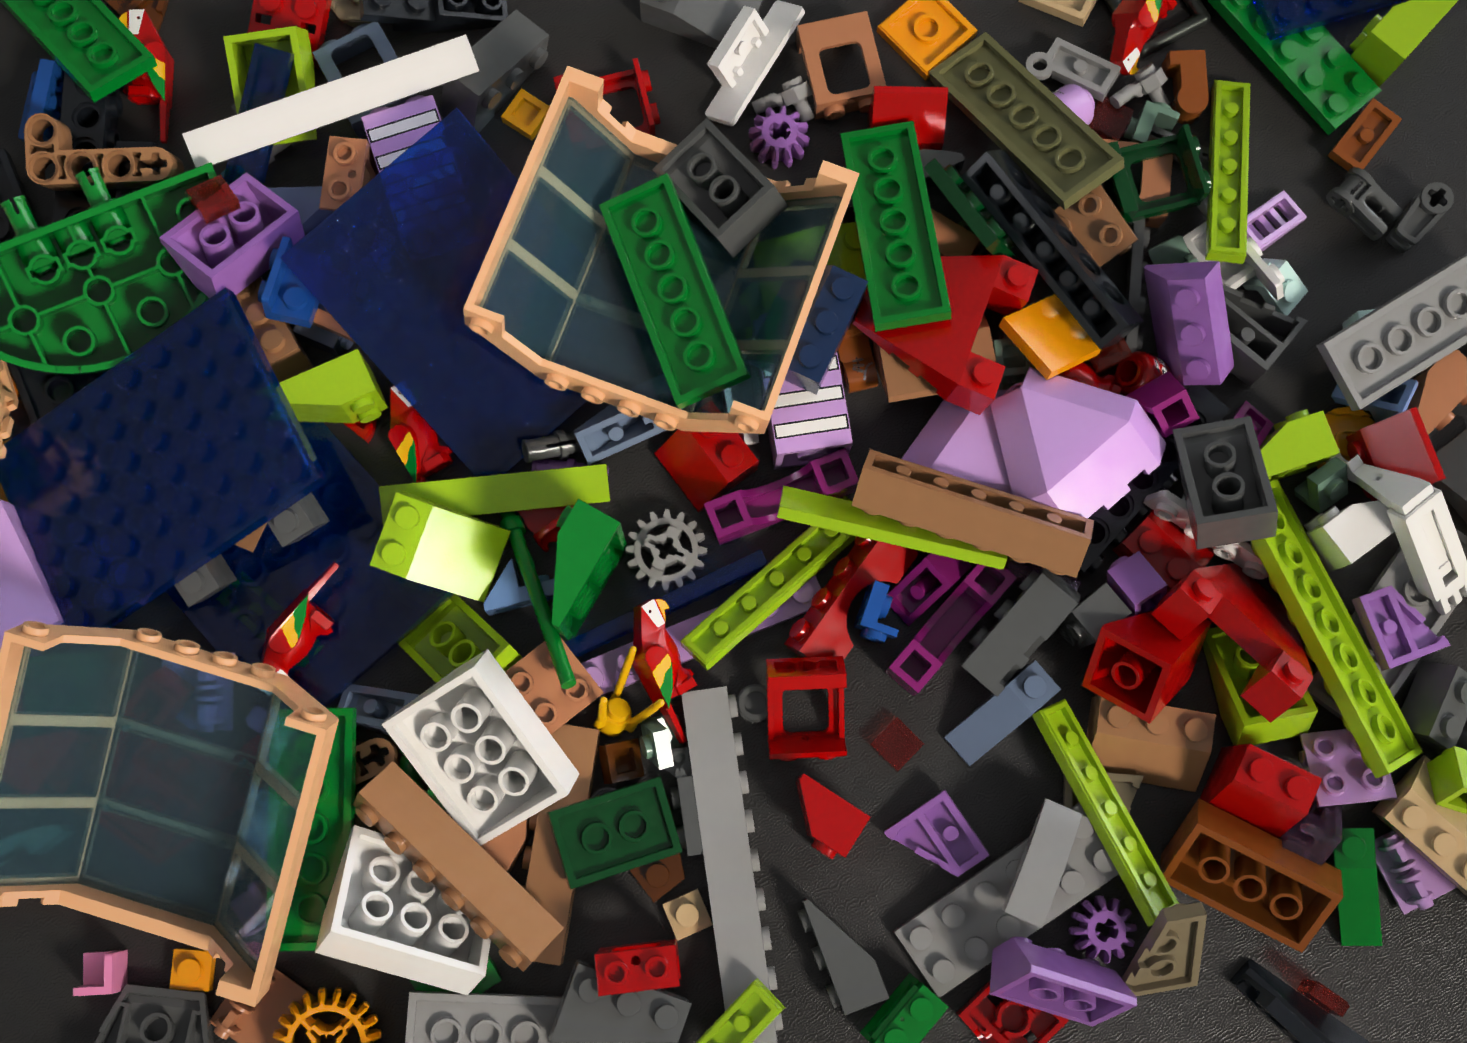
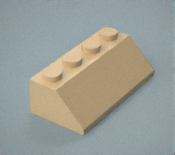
M1423 755L1394 786L1397 799L1382 800L1371 812L1396 832L1399 837L1404 838L1408 845L1467 896V814L1435 804L1426 764L1431 760Z

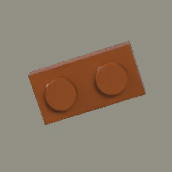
M1373 98L1327 156L1347 171L1353 167L1364 169L1401 122L1402 118Z

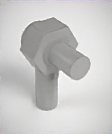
M1151 63L1142 67L1134 74L1136 80L1132 84L1126 85L1110 97V103L1116 109H1119L1134 97L1139 98L1146 94L1149 95L1152 102H1162L1168 105L1170 102L1161 87L1168 78L1162 67L1155 68L1154 64Z
M801 76L781 84L783 92L779 94L773 92L752 102L757 115L766 112L768 107L775 108L777 106L782 107L783 105L786 107L793 104L796 111L800 114L801 122L815 118L807 100V97L812 95V91L808 82H804Z

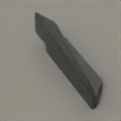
M1251 959L1246 961L1230 979V982L1293 1043H1371Z

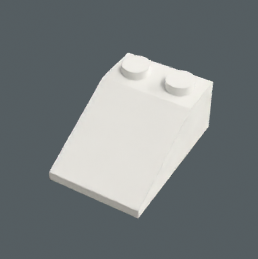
M1379 500L1352 504L1340 511L1334 506L1325 513L1318 514L1304 525L1307 530L1306 534L1327 573L1352 564L1395 532L1387 513L1389 510L1387 506Z

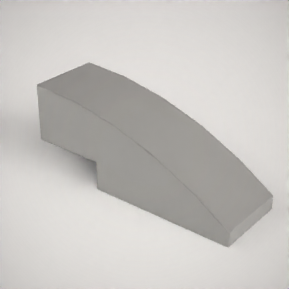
M1047 798L1044 799L1016 868L1017 873L1002 907L1005 913L1043 928L1065 870L1082 813Z

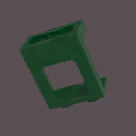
M1189 124L1183 125L1176 135L1119 148L1118 141L1108 143L1124 158V168L1106 180L1103 185L1105 192L1127 223L1199 206L1210 193V175L1206 169L1202 168L1199 159L1200 144L1198 138L1192 135ZM1165 155H1175L1179 161L1187 186L1186 192L1149 202L1142 201L1139 198L1130 166L1133 163Z

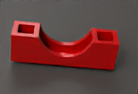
M856 536L854 547L846 557L836 564L833 570L834 575L826 586L817 591L813 596L811 607L803 618L793 624L789 632V638L784 645L801 658L843 656L845 659L854 646L847 630V614L854 597L875 580L898 584L919 553L914 549Z

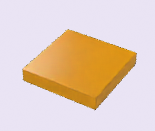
M907 0L877 26L876 32L926 81L930 77L929 71L962 49L976 36L978 30L948 0Z
M1055 294L1003 317L999 324L1002 331L1046 380L1097 356L1101 351Z

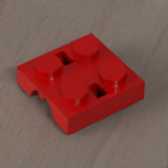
M253 0L247 33L291 26L308 30L307 24L316 26L315 34L309 33L311 51L314 52L324 43L332 0ZM262 15L272 17L270 25L261 23ZM312 53L314 69L319 70V65Z
M990 981L956 1012V1015L982 1043H1028L1023 1036L1029 1030L1037 1037L1032 1043H1047L1069 1021L1066 1018L1003 998L995 1006L987 997L990 993Z

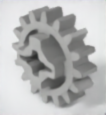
M665 509L663 518L658 519L654 512H650L651 522L646 524L639 519L637 521V525L641 530L639 534L636 532H629L628 534L629 539L635 542V545L625 547L626 554L635 555V558L628 562V566L630 569L639 567L640 570L635 576L636 579L641 581L648 577V587L651 590L656 586L657 582L662 583L664 592L669 591L671 583H675L677 588L682 590V580L687 578L694 582L696 576L693 569L703 570L705 564L698 559V556L707 555V548L698 546L699 543L705 540L704 533H693L697 527V522L694 520L686 525L683 512H680L676 519L671 518L669 509ZM668 527L665 533L657 536L650 534L656 529ZM682 533L689 539L692 553L682 548L680 543ZM667 543H671L673 552L676 554H668L666 559H662L658 547L665 548ZM641 549L652 555L651 569L645 565L641 556ZM677 565L683 567L681 571L675 574L665 575L667 569Z

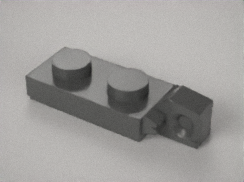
M689 748L671 749L674 766L665 768V770L675 776L678 786L671 787L673 809H681L683 825L676 826V831L682 849L687 848L688 856L699 855L703 852Z

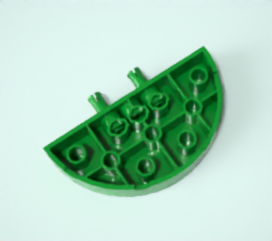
M210 162L117 199L111 198L100 174L99 167L88 169L94 182L93 186L90 185L85 172L82 171L76 174L75 178L78 180L90 207L86 211L44 227L37 226L26 202L25 195L13 197L19 209V214H17L9 199L0 203L16 234L13 239L0 243V360L30 370L52 374H92L114 370L135 363L152 355L177 337L197 316L208 296L194 286L162 245L159 237L221 192L212 163Z

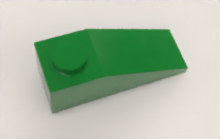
M1332 828L1335 867L1342 872L1343 898L1338 904L1341 946H1383L1374 828Z

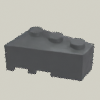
M517 9L471 47L480 72L443 84L440 115L473 140L532 72L539 69L545 63L548 57L549 34Z
M1046 568L1039 574L1033 569L1018 586L1023 590L1018 598L1013 602L1008 597L993 614L998 620L991 628L988 629L983 625L969 641L974 647L963 662L962 667L997 697L1005 689L1006 682L1019 668L1022 669L1029 661L1028 658L1052 635L1081 599V594L1061 577L1051 573Z
M576 959L548 1035L550 1043H678L692 1003L686 997L663 989L598 996L595 965Z

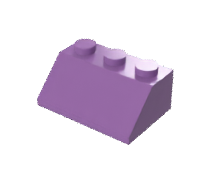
M247 172L159 237L162 245L194 286L221 307L270 269L269 260L273 248H279L283 236L292 239L295 249L306 241L299 211Z
M1219 261L1146 265L1144 267V274L1158 357L1167 363L1171 374L1182 385H1221L1233 369L1234 359Z
M1011 937L992 951L990 995L1092 1027L1137 1006V997L1115 970L1100 966V963L1096 960L1078 959L1066 955V952L1059 948L1037 946L1025 937Z

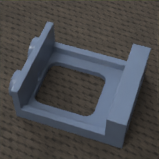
M378 22L358 25L350 34L338 40L326 41L318 50L312 52L328 82L342 78L336 65L373 46L377 49L384 63L398 58ZM418 94L411 95L409 97L391 102L380 107L386 106L391 108L400 104H404L407 99L413 96H418ZM374 109L348 118L358 138L367 135L361 117L369 115Z

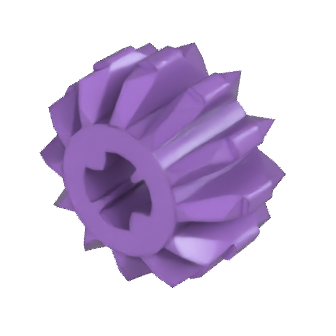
M784 105L780 108L779 113L775 114L774 110L768 107L765 112L766 117L756 115L754 118L755 127H751L748 133V137L753 140L750 143L751 152L759 153L758 161L760 164L771 159V167L774 170L778 167L779 161H783L785 166L790 168L793 163L792 157L801 160L804 157L803 148L808 147L810 138L805 135L808 132L807 122H798L800 118L798 111L793 112L791 115H786L787 109Z
M1101 895L1095 896L1094 906L1088 900L1081 901L1080 904L1085 914L1083 915L1078 912H1072L1071 918L1080 921L1079 927L1072 926L1068 929L1071 935H1081L1073 944L1074 948L1082 950L1087 947L1085 952L1086 959L1094 960L1099 954L1101 962L1105 964L1110 963L1111 952L1119 959L1124 958L1125 954L1120 945L1124 944L1133 947L1135 943L1132 939L1126 937V932L1137 930L1136 924L1124 922L1132 914L1130 909L1124 908L1119 910L1120 901L1116 898H1111L1106 905V900ZM1098 922L1110 928L1107 936L1100 935L1097 937L1100 932L1095 931Z

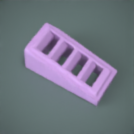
M1283 190L1247 215V238L1251 237L1263 252L1303 222L1307 216ZM1274 207H1277L1289 221L1285 222Z

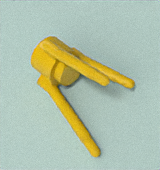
M636 646L629 648L610 699L607 700L604 696L600 698L597 718L593 726L607 736H619L624 730L630 733L634 732L638 724L665 704L663 699H659L632 717L630 705L627 701L621 699L622 691L637 652Z

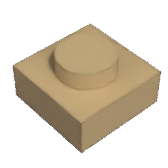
M698 888L662 904L677 941L713 925Z

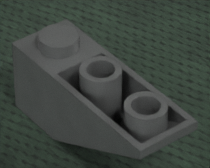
M807 898L802 899L801 902L804 909L797 912L805 933L813 931L818 946L811 948L819 971L827 969L831 984L826 985L825 988L833 1009L840 1006L844 1015H848L889 999L876 961Z

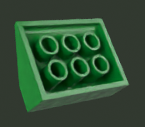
M580 499L577 500L574 507L568 505L564 509L556 525L561 529L557 535L551 624L562 638L572 644L624 555L625 547H627L621 523Z

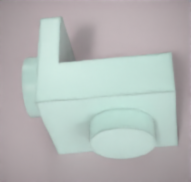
M1263 258L1268 266L1272 263L1275 264L1285 278V282H1283L1284 297L1277 301L1256 276L1242 284V286L1247 290L1258 291L1266 303L1276 307L1275 311L1288 316L1308 290L1287 260Z

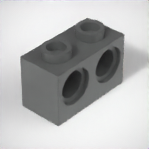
M1104 583L1079 601L1078 605L1060 624L1059 632L1071 646L1077 645L1082 649L1097 642L1101 627L1104 624L1124 619L1132 612L1107 583Z

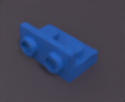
M40 59L38 70L34 71L31 75L18 138L25 142V123L32 115L44 113L59 121L61 119L64 71L54 60ZM49 126L44 131V142L53 136V126Z
M283 236L279 248H273L269 260L271 271L268 280H262L258 290V302L262 303L265 317L311 328L332 266L331 256L295 249L292 239Z
M875 580L866 588L853 627L861 630L860 637L881 644V642L885 643L886 639L897 638L899 630L878 623V619L886 618L893 596L887 595L890 585Z

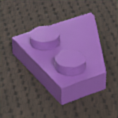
M1391 585L1352 599L1381 671L1394 668L1451 646L1445 636L1437 637L1423 623L1426 618L1415 608L1408 606L1404 597Z
M945 789L884 830L885 835L891 840L903 844L913 850L914 853L927 860H931L941 866L942 869L957 877L990 855Z

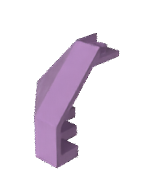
M1029 367L1023 382L1014 384L1004 395L995 398L990 404L1012 494L1085 518H1089L1100 507L1109 510L1131 491L1127 484L1142 471L1147 475L1154 471L1160 465L1166 447L1165 440L1136 399L1058 375L1046 380L1036 368Z
M998 390L995 398L1004 395L1007 390ZM943 400L902 459L1012 494L991 405L981 415H978Z

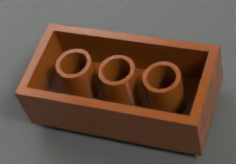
M1199 798L1161 854L1160 870L1171 887L1301 953L1343 898L1342 872L1340 869Z

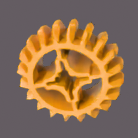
M320 987L317 995L318 1001H315L312 994L307 991L302 996L305 1007L296 1001H292L289 1004L288 1008L294 1017L288 1014H281L278 1021L287 1029H275L273 1038L284 1043H295L296 1029L302 1024L307 1030L305 1034L309 1037L311 1043H320L321 1035L323 1034L327 1038L328 1034L334 1036L337 1032L338 1035L334 1043H343V1038L348 1034L349 1029L355 1025L359 1032L361 1043H371V1041L382 1037V1030L369 1029L378 1021L377 1014H371L365 1018L363 1017V1014L370 1006L367 1001L362 1002L357 1008L353 1006L357 993L351 992L347 1001L340 999L342 994L341 987L335 988L333 998H327L326 988ZM331 1011L340 1013L345 1017L336 1023L326 1024L319 1018L314 1019L311 1015L318 1012Z

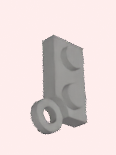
M1058 37L1047 53L1035 52L1027 58L1025 68L1038 80H1045L1052 75L1051 78L1065 85L1075 84L1087 89L1094 99L1101 102L1107 96L1121 70L1120 66ZM1037 62H1042L1046 65V68L1044 70H1036L1033 65Z

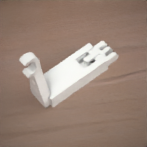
M1341 453L1325 461L1328 463L1337 457L1346 463L1348 480L1358 484L1389 508L1387 511L1418 593L1430 598L1438 613L1446 615L1451 611L1449 602L1453 606H1457L1462 601L1460 593L1467 597V559L1442 490L1433 487L1431 483L1421 478L1364 464L1358 454L1350 461L1344 459Z

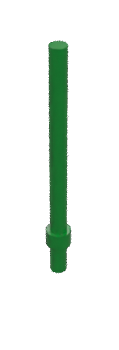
M515 511L501 512L502 520L500 527L511 531L508 540L513 549L561 688H572L576 685V679L560 635L551 624L552 613L524 538L526 529L522 518L516 515Z

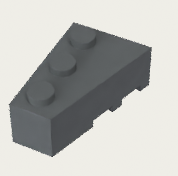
M1223 284L1234 367L1230 372L1250 387L1271 367L1308 320L1299 316L1293 319L1275 311V306L1266 302L1263 305L1242 297L1243 292Z

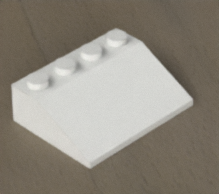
M486 649L453 670L382 723V726L449 815L480 846L567 796L580 774L489 649Z
M354 825L351 828L323 914L315 953L468 995L486 976L491 940L478 936L470 926L471 920L460 910L454 911L443 901L441 897L442 892L432 882L426 883L421 880L412 868L414 864L403 854L398 855L386 845L384 841L385 836L382 833Z

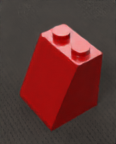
M1152 611L1106 623L1101 627L1081 686L1150 724L1190 679L1212 623L1211 621L1205 619L1181 641L1151 615Z
M1250 743L1222 747L1200 799L1280 838L1308 815L1323 778Z

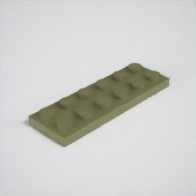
M987 32L929 71L930 81L936 87H948V98L1000 149L1005 150L1012 160L1064 210L1124 168V158Z

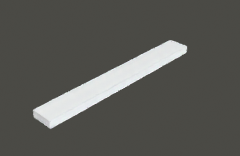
M465 34L194 129L182 135L196 168L210 162L212 165L480 72L468 37Z

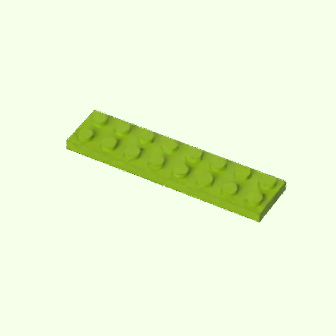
M1278 479L1272 480L1270 485L1278 509L1276 537L1252 540L1251 548L1254 554L1262 561L1269 575L1270 585L1279 594L1287 609L1289 621L1297 628L1305 643L1308 657L1315 662L1324 679L1323 683L1327 693L1334 698L1342 714L1344 726L1355 738L1361 750L1363 762L1371 769L1376 779L1388 775L1422 754L1423 751Z

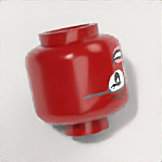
M1135 351L1120 361L1116 368L1115 381L1122 388L1120 393L1126 396L1168 371L1171 373L1167 363L1159 357L1147 352Z

